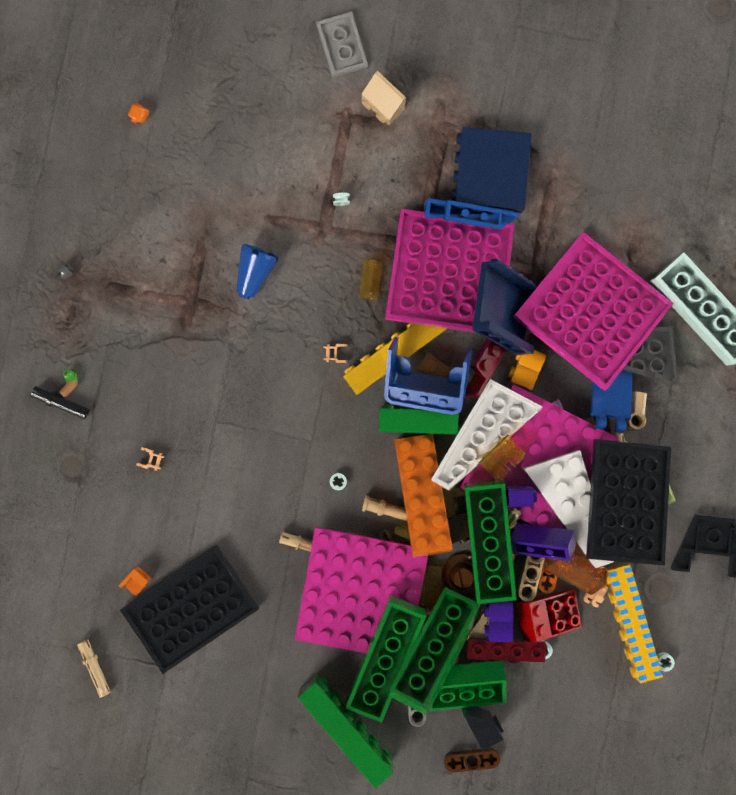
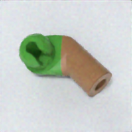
M66 369L63 372L66 385L59 391L65 398L78 385L77 373L71 369Z

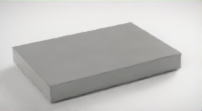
M352 11L316 22L332 78L368 68V62Z

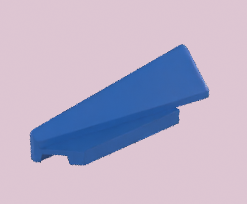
M427 198L424 201V218H444V221L501 230L520 216L518 212L451 200L442 201Z

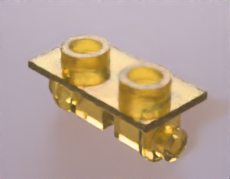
M372 259L363 261L359 298L378 299L382 270L381 262Z

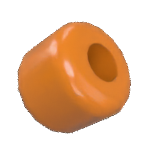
M133 103L128 111V116L132 118L131 121L135 124H138V122L145 123L150 112L146 107Z

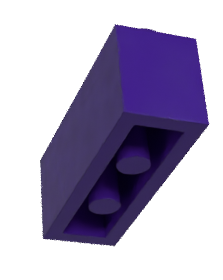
M517 523L511 537V547L513 554L571 562L576 547L574 530Z

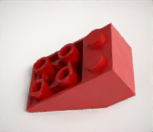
M575 589L535 596L531 601L520 600L516 602L523 640L539 642L582 627Z

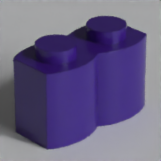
M505 486L508 507L534 506V502H537V492L532 486Z
M493 602L484 605V617H487V625H484V637H487L489 642H513V602Z

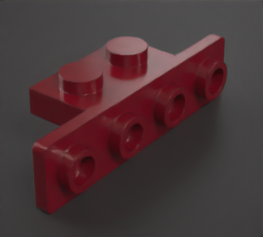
M489 339L485 340L470 366L475 374L467 386L465 396L479 397L507 349Z
M469 638L467 657L469 659H486L489 661L505 660L511 663H520V661L545 662L546 643L514 640L513 642H489L488 639Z

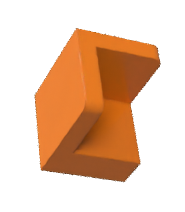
M137 566L120 583L119 587L123 588L125 586L137 596L152 578Z

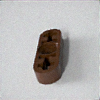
M488 748L484 751L482 749L449 752L444 757L445 768L453 773L496 768L500 763V756L493 748ZM489 754H493V757H496L493 758V762H489L485 758H489ZM471 755L477 757V762L474 765H469L466 762L467 758ZM479 755H482L483 757V764H481V759ZM460 757H463L464 766H461V762H455V766H451L447 762H450L451 758H454L455 761H461Z

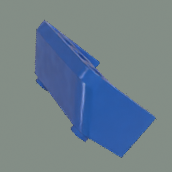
M395 337L388 349L384 391L386 401L399 406L451 415L458 414L464 403L470 373L472 349H468L463 366L453 367L449 373V378L411 372V361L407 357L397 355L399 337Z

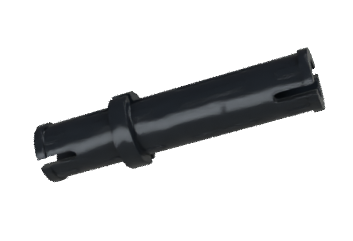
M35 386L33 388L35 392H31V398L45 402L49 407L54 406L83 420L86 419V414L89 413V408L57 396V393L53 391L50 393Z

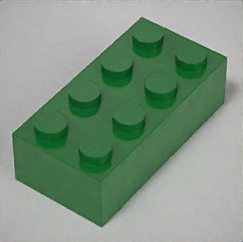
M383 405V408H379V432L458 434V414L451 415L402 406V409H395V405Z
M503 660L462 665L454 664L430 711L506 704V675Z

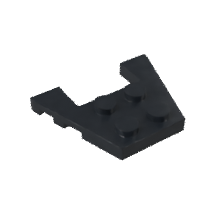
M695 514L673 560L671 570L690 572L692 552L729 556L728 576L736 578V520Z

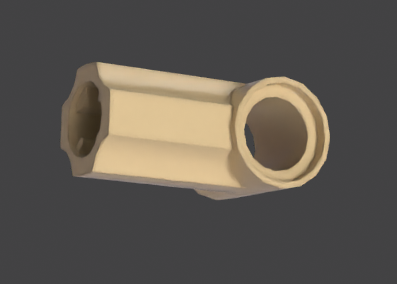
M632 392L631 419L633 416L637 417L638 425L634 426L630 419L626 421V428L637 430L645 426L647 393Z

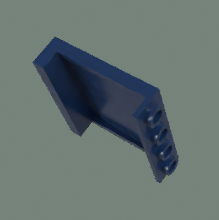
M462 127L461 133L457 134L456 144L460 145L459 152L455 154V163L458 164V170H454L453 182H456V190L452 189L451 201L490 208L515 210L514 212L522 213L525 210L532 133Z
M499 259L482 262L472 330L516 355L534 354V346L525 341L527 328L513 318V316L530 297L531 292H534L538 286L533 281L525 278L524 275L513 270L512 267L502 263Z

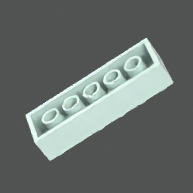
M683 252L676 256L649 282L657 291L674 303L672 307L726 366L736 364V308Z

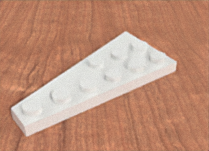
M490 379L431 480L450 490L542 409V406Z
M576 450L524 467V471L529 475L560 521L568 530H574L576 542L586 555L591 484L581 451ZM588 559L595 568L614 562Z

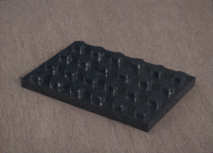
M594 439L586 559L665 566L671 447Z
M215 545L123 607L120 611L161 673L164 674L259 610V606L218 545Z

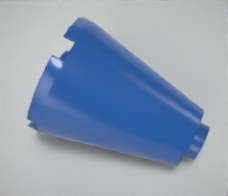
M242 244L236 287L239 296L245 299L255 297L279 257L273 253H267L261 248Z

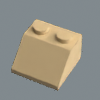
M377 71L362 92V104L368 110L372 109L379 121L382 123L386 122L388 125L405 109L406 97Z

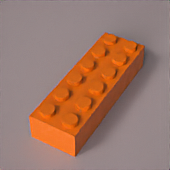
M433 434L395 439L396 456L413 558L452 552L453 548L442 486L431 480L438 469Z

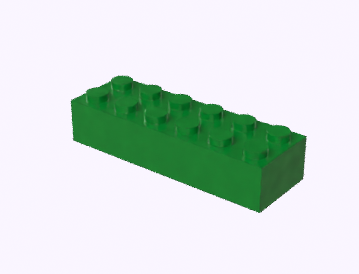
M504 480L464 483L477 604L517 600Z
M446 587L443 589L389 690L392 698L426 716L428 715L480 614V604Z
M389 595L346 698V709L382 723L392 700L389 690L418 638L426 619L425 608Z
M316 673L300 687L298 700L376 789L393 774L392 755L387 749L383 750L381 748L378 738L374 734H369L366 724L361 719L358 721L354 716L355 712L345 708V704L341 701V695L329 687V681L323 675L320 676Z

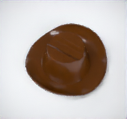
M459 554L452 556L445 562L441 571L443 588L446 587L467 598L475 595L471 556Z

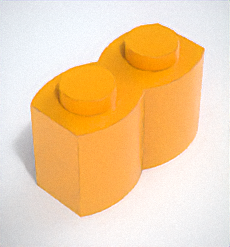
M534 350V354L516 355L515 360L518 361L516 366H512L508 373L509 383L531 391L543 366L546 354Z

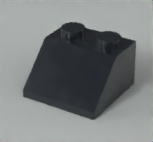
M478 707L461 708L482 751L504 740L501 735L504 730L496 715L492 716L490 711Z

